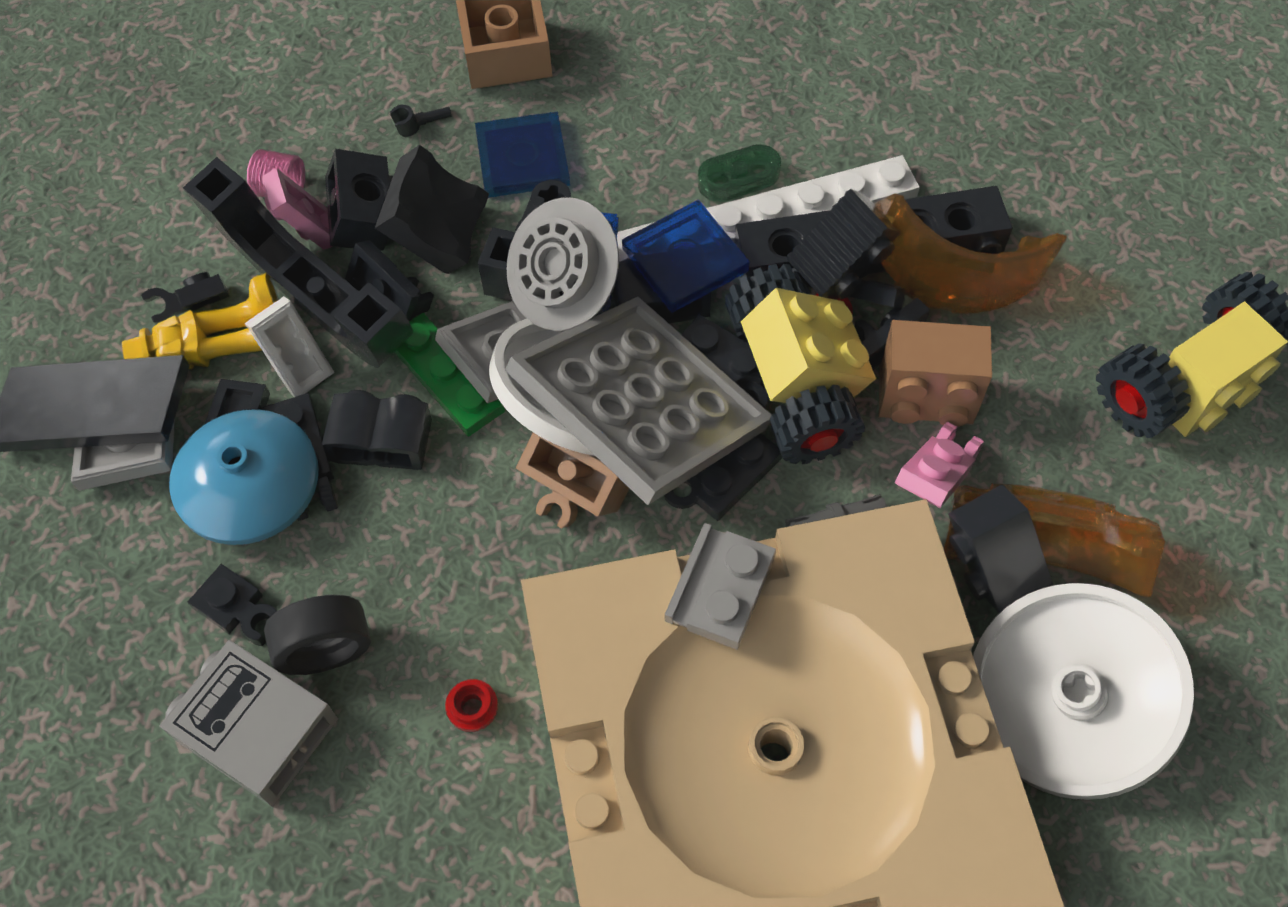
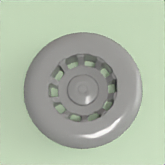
M558 198L548 201L534 209L524 219L510 245L507 258V281L512 299L526 319L528 318L538 327L552 331H562L593 318L602 309L613 291L619 269L618 243L610 223L596 207L577 198ZM560 291L564 292L563 296L559 294Z

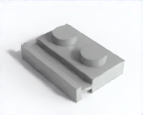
M704 523L665 612V622L686 627L689 632L738 650L774 561L776 549L726 531V533L712 529V525Z

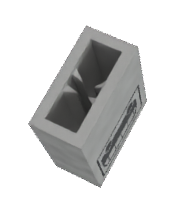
M228 640L221 650L213 652L202 665L200 676L188 691L180 694L171 702L166 711V718L159 727L176 742L273 807L338 718L326 702L231 640Z

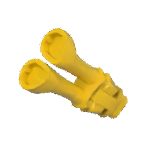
M264 273L253 277L249 284V298L237 305L199 312L189 310L179 317L174 315L152 328V334L148 328L140 329L139 337L122 341L124 359L183 355L190 364L189 369H193L194 366L208 367L210 359L220 356L262 351L248 328L207 338V336L220 331L247 327L245 325L247 321L278 301L277 293L269 275Z

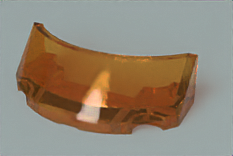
M894 193L875 203L876 207L901 232L893 241L895 244L894 251L881 263L887 273L895 280L894 285L900 286L904 289L903 291H906L905 295L913 300L918 298L929 308L948 310L954 314L988 312L1005 307L1026 296L1039 285L1067 239L1066 235L1059 233L1044 238L1028 235L1020 239L1019 248L1014 252H1002L999 254L975 252L951 243L935 233L913 212L903 195Z
M991 483L990 489H981L968 485L958 486L952 495L950 512L1001 484ZM1002 484L1029 510L1046 564L1094 576L1140 596L1151 597L1165 545V539L1159 524L1145 517L1122 514L1115 510L1116 506L1088 497L1040 487ZM949 518L944 553L947 559H959L949 539L950 536L955 534Z

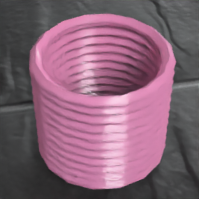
M259 149L252 155L247 168V183L256 196L267 197L262 176L275 168L279 169L301 188H304L305 165L299 156Z

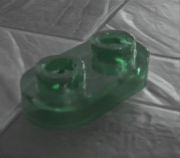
M756 144L709 158L699 167L698 189L705 198L722 202L769 188L780 177L781 157L772 147ZM757 169L763 170L762 172H759V173L753 172L754 170H757Z

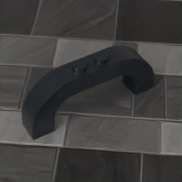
M218 157L212 160L183 187L184 191L209 221L261 274L267 273L275 287L346 348L369 365L379 368L413 334L411 324L401 308L369 282L360 291L355 289L293 237L261 203L246 180Z

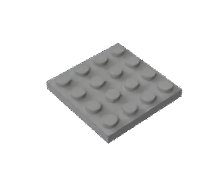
M639 297L512 355L505 369L517 383L647 505L765 431L771 422V414Z

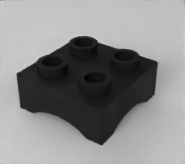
M418 145L400 157L375 229L443 273L450 274L468 263L471 254L472 233L482 210L486 206L489 193L478 185L463 181L449 173L435 160L431 152Z

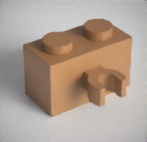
M532 433L516 466L517 470L553 490L552 493L543 496L539 500L536 514L539 516L547 515L551 511L553 504H558L562 509V516L557 526L561 529L574 523L578 514L577 505L597 517L618 512L629 490V487L596 456L563 448L543 439L535 433Z

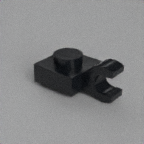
M209 272L193 275L183 280L184 287L175 290V293H169L162 288L146 290L141 295L145 302L163 299L166 304L165 310L162 313L151 317L152 321L158 324L174 315L177 316L189 310L194 311L230 297L220 275L217 274L210 277Z

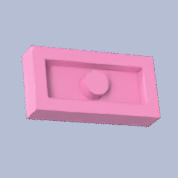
M277 168L262 176L267 194L264 201L274 218L279 221H286L295 228L304 240L310 239L323 250L333 247L330 246L327 207Z

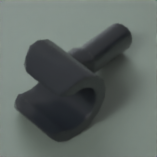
M401 104L390 111L395 127L403 137L416 134L421 125L452 117L450 107L414 114L410 106Z

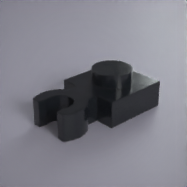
M222 563L187 601L194 610L229 635L240 623L242 632L248 640L258 646H263L266 641L262 635L255 631L256 624L260 620L269 619L277 612L273 606L268 604L255 605L263 596L259 589Z

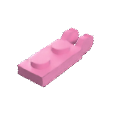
M946 422L936 438L932 436L902 467L895 484L924 500L927 499L929 503L941 508L968 475L984 441L974 436L963 449L959 444L953 442L957 426Z

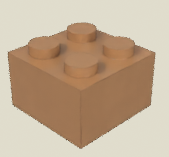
M456 0L471 89L553 77L549 40L540 0Z
M892 320L879 371V417L891 418L893 421L902 424L914 423L918 420L939 421L942 425L949 422L957 427L963 426L966 423L974 424L992 379L991 327Z

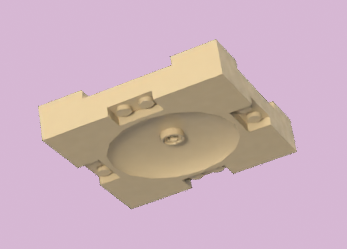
M927 499L779 528L776 530L775 538L756 541L775 548L776 553L738 650L689 632L686 627L665 622V612L690 555L677 557L675 549L521 580L580 907H1064L1010 747H1003L971 652L975 641ZM768 743H777L786 749L789 756L782 761H772L763 755L761 748Z

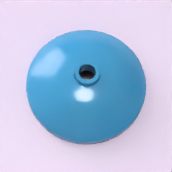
M242 410L228 413L213 419L199 428L179 450L170 473L169 488L171 500L176 512L193 532L207 540L228 545H242L262 541L290 526L310 503L318 481L317 455L306 433L295 422L285 416L265 410ZM242 456L237 463L228 465L232 459Z

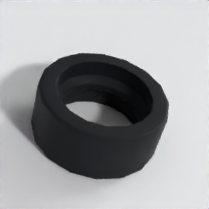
M346 595L316 596L294 602L275 612L267 620L264 628L271 665L278 672L288 675H309L344 666L364 654L371 644L364 609L360 601Z

